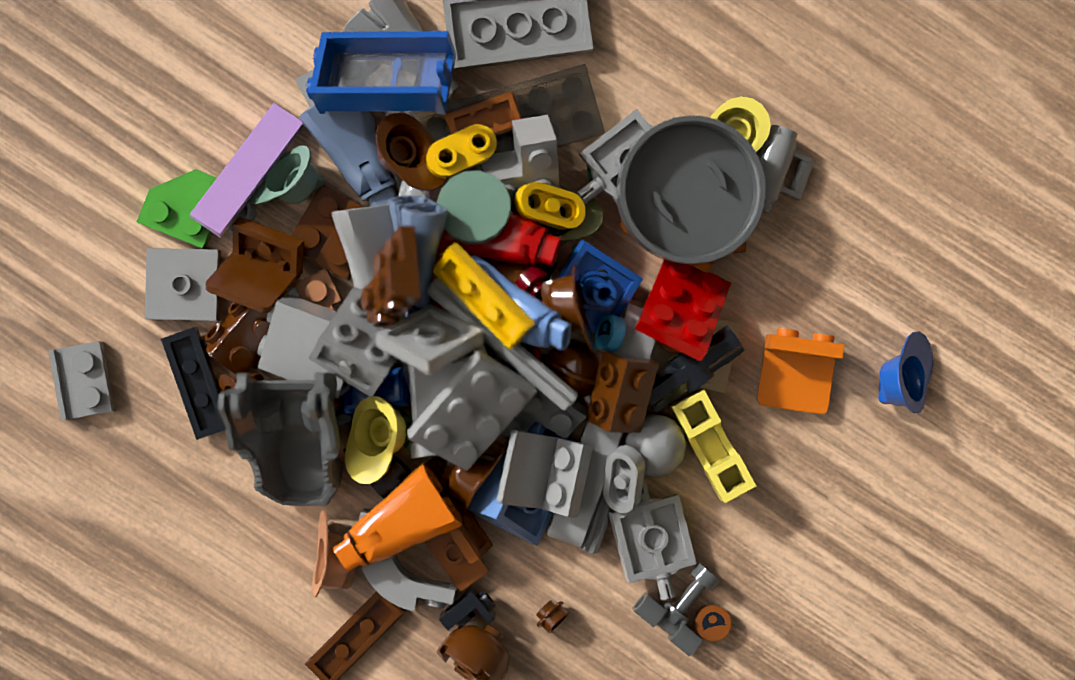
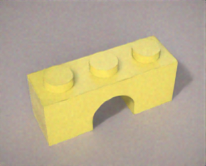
M698 389L668 405L677 423L684 431L690 447L719 500L725 504L756 487L742 458L728 440L721 426L722 421L705 390Z

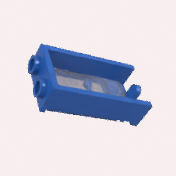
M448 31L322 32L319 47H316L313 53L314 69L312 77H309L307 80V95L309 99H312L319 114H325V111H436L437 114H446L456 50Z

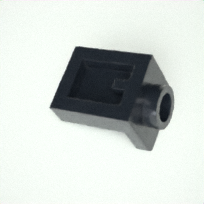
M472 586L456 599L453 605L450 604L440 613L439 621L448 631L455 625L458 628L463 627L475 616L473 610L476 608L490 624L495 620L496 613L493 609L496 607V604L485 590L478 592Z

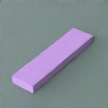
M273 103L192 210L190 218L221 238L304 127L302 121Z

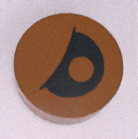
M707 604L696 613L695 627L702 638L708 641H719L730 632L731 618L722 606Z

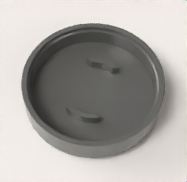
M681 116L654 126L632 145L620 166L616 183V198L618 210L627 231L642 248L652 255L669 262L696 264L722 258L736 250L748 239L756 228L763 212L766 198V182L763 167L756 151L736 129L710 117Z

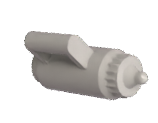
M774 124L770 127L769 136L765 143L757 151L765 175L766 198L762 213L766 214L771 211L773 204L777 202L779 194L795 200L801 199L815 161L813 158L795 151L798 145L795 141L798 134L795 131ZM795 159L799 163L788 189L783 186L791 161Z

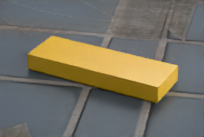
M457 243L447 249L432 270L509 350L516 347L535 324Z

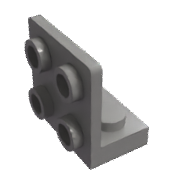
M353 287L318 339L308 359L329 372L336 373L337 377L372 398L397 357L377 347L376 333L385 328H377L373 326V323H367V311L363 310L361 305L362 290L358 287Z
M512 431L497 502L503 505L540 508L566 517L578 518L593 446L560 437Z

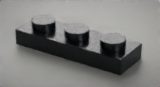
M192 327L161 338L196 440L226 430L225 423L218 410L219 394L221 392L198 327Z

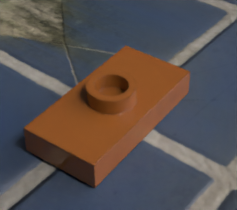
M513 91L445 114L451 135L469 126L480 124L490 128L495 137L513 131V120L523 119ZM474 137L472 144L474 145L484 140L481 137Z
M449 532L425 541V544L459 592L489 572L488 567L481 558L470 564Z

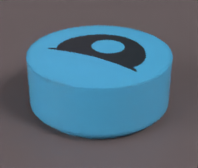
M606 314L601 318L595 331V345L598 349L615 352L620 348L626 334V325L623 318L612 314Z

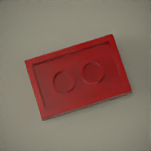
M663 260L634 330L702 361L709 348L731 282L720 278L716 274L705 273L689 264H679Z

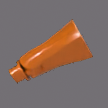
M421 464L394 491L363 516L344 535V541L333 547L336 556L348 572L359 565L366 567L369 564L383 561L413 546L463 526L460 513L448 495L441 497L440 493L443 491V487L427 465Z

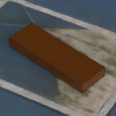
M376 591L306 661L305 665L320 680H339L405 614L406 610L389 602Z

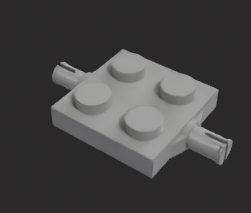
M637 109L580 152L579 156L589 167L593 177L590 183L577 191L581 198L592 189L582 199L586 204L602 191L611 196L617 203L616 183L623 159L632 145L643 134L654 127L647 123Z
M644 477L639 504L628 513L609 512V517L626 582L630 584L644 579L657 580L661 600H666L669 597L673 598L676 596L670 576L679 569L696 565L697 562L680 496L674 494L659 499L650 498L646 478Z

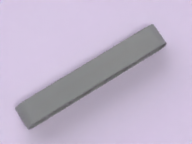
M630 304L627 305L622 317L626 325L625 338L620 348L612 353L623 358L649 359L655 339L634 330L642 308ZM586 420L578 442L593 446L578 518L566 517L553 512L546 536L578 547L582 546L604 486L607 457L617 449L622 433H609Z

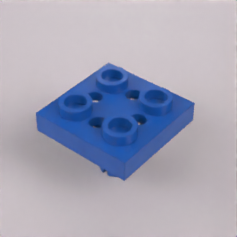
M580 240L557 279L571 275L573 266L577 264L582 284L583 301L587 303V305L584 304L591 332L595 334L597 325L604 315L621 316L643 278L586 241Z

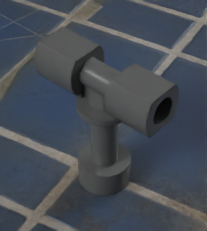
M700 562L690 573L695 578L674 605L667 601L663 606L645 592L632 608L637 615L652 627L658 625L668 633L669 640L688 656L695 652L703 639L686 625L690 619L685 613L706 588L713 592L721 582L714 573Z

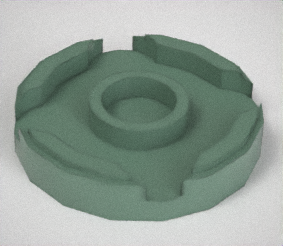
M479 170L464 171L452 177L441 189L437 204L448 210L444 227L445 232L454 239L468 245L485 244L497 238L503 232L511 216V199L504 184L494 175Z

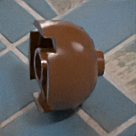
M475 625L459 627L453 630L437 649V654L445 663L449 658L455 661L454 671L466 680H504L508 672L510 659L507 649L501 643L504 637L490 625H486L484 629Z

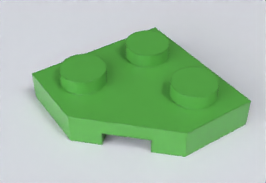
M195 169L149 189L136 222L206 249L212 232L191 219L190 213L217 177Z

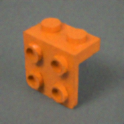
M778 328L777 335L766 334L757 402L767 407L816 414L826 413L829 407L835 359H843L845 344L834 343L835 336L813 333L812 340L798 338L799 331Z

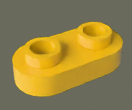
M476 124L436 141L431 145L426 156V164L429 171L438 178L447 179L486 162L492 157L496 149L497 141L495 134L487 126ZM474 137H481L485 142V146L482 148L475 147L472 144V139ZM448 152L452 156V161L449 163L441 162L439 154Z
M532 182L520 187L515 195L517 212L522 217L533 222L560 230H567L579 226L585 218L586 210L583 200L577 194L541 182ZM529 196L532 197V199L534 200L533 208L529 206ZM561 206L565 209V217H562L560 214Z

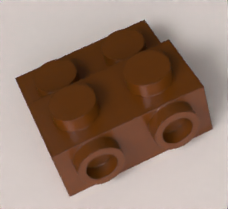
M323 184L317 190L291 236L304 240V256L343 279L350 281L352 277L350 267L333 220L332 212L363 208V206Z
M400 225L391 238L387 239L382 249L375 254L373 261L374 278L363 288L361 295L362 308L367 311V323H373L374 327L387 328L395 325L420 299L415 226Z

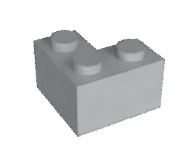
M548 115L513 120L515 150L493 154L489 160L480 164L481 171L494 175L504 184L511 199V207L515 206V195L523 185L541 182L560 188L557 140ZM530 196L528 197L529 204L534 203V200Z

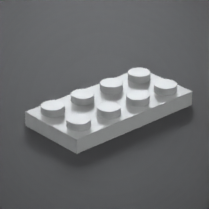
M442 0L446 30L449 32L456 50L454 71L593 52L587 0Z

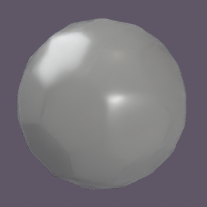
M650 413L645 416L641 433H625L622 444L636 449L641 454L645 462L644 476L656 478L673 472L683 461L687 447L684 431L679 424L664 414Z

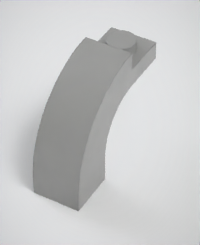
M364 508L360 512L359 520L363 516H365L369 511H371V509ZM397 555L371 565L369 564L366 567L361 565L366 578L373 588L396 606L415 611L418 598L425 599L424 604L432 607L445 608L446 603L453 605L457 589L454 584L422 578L410 573L402 566Z

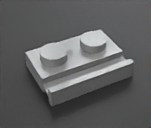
M103 341L48 350L61 421L116 411Z

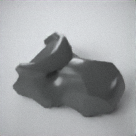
M316 372L314 380L255 381L249 373H237L235 388L219 394L218 410L226 426L229 450L237 451L243 460L249 461L254 474V488L256 492L281 505H328L340 486L344 467L343 461L337 456L341 449L337 417L333 403L338 386L336 373Z

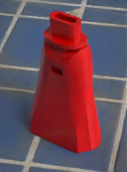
M511 212L509 222H507L503 232L497 238L485 244L468 245L451 237L444 230L437 253L444 254L450 246L457 243L470 257L476 255L483 259L512 264H531L534 266L541 262L553 266L562 239L548 235L546 228L541 227L530 219Z

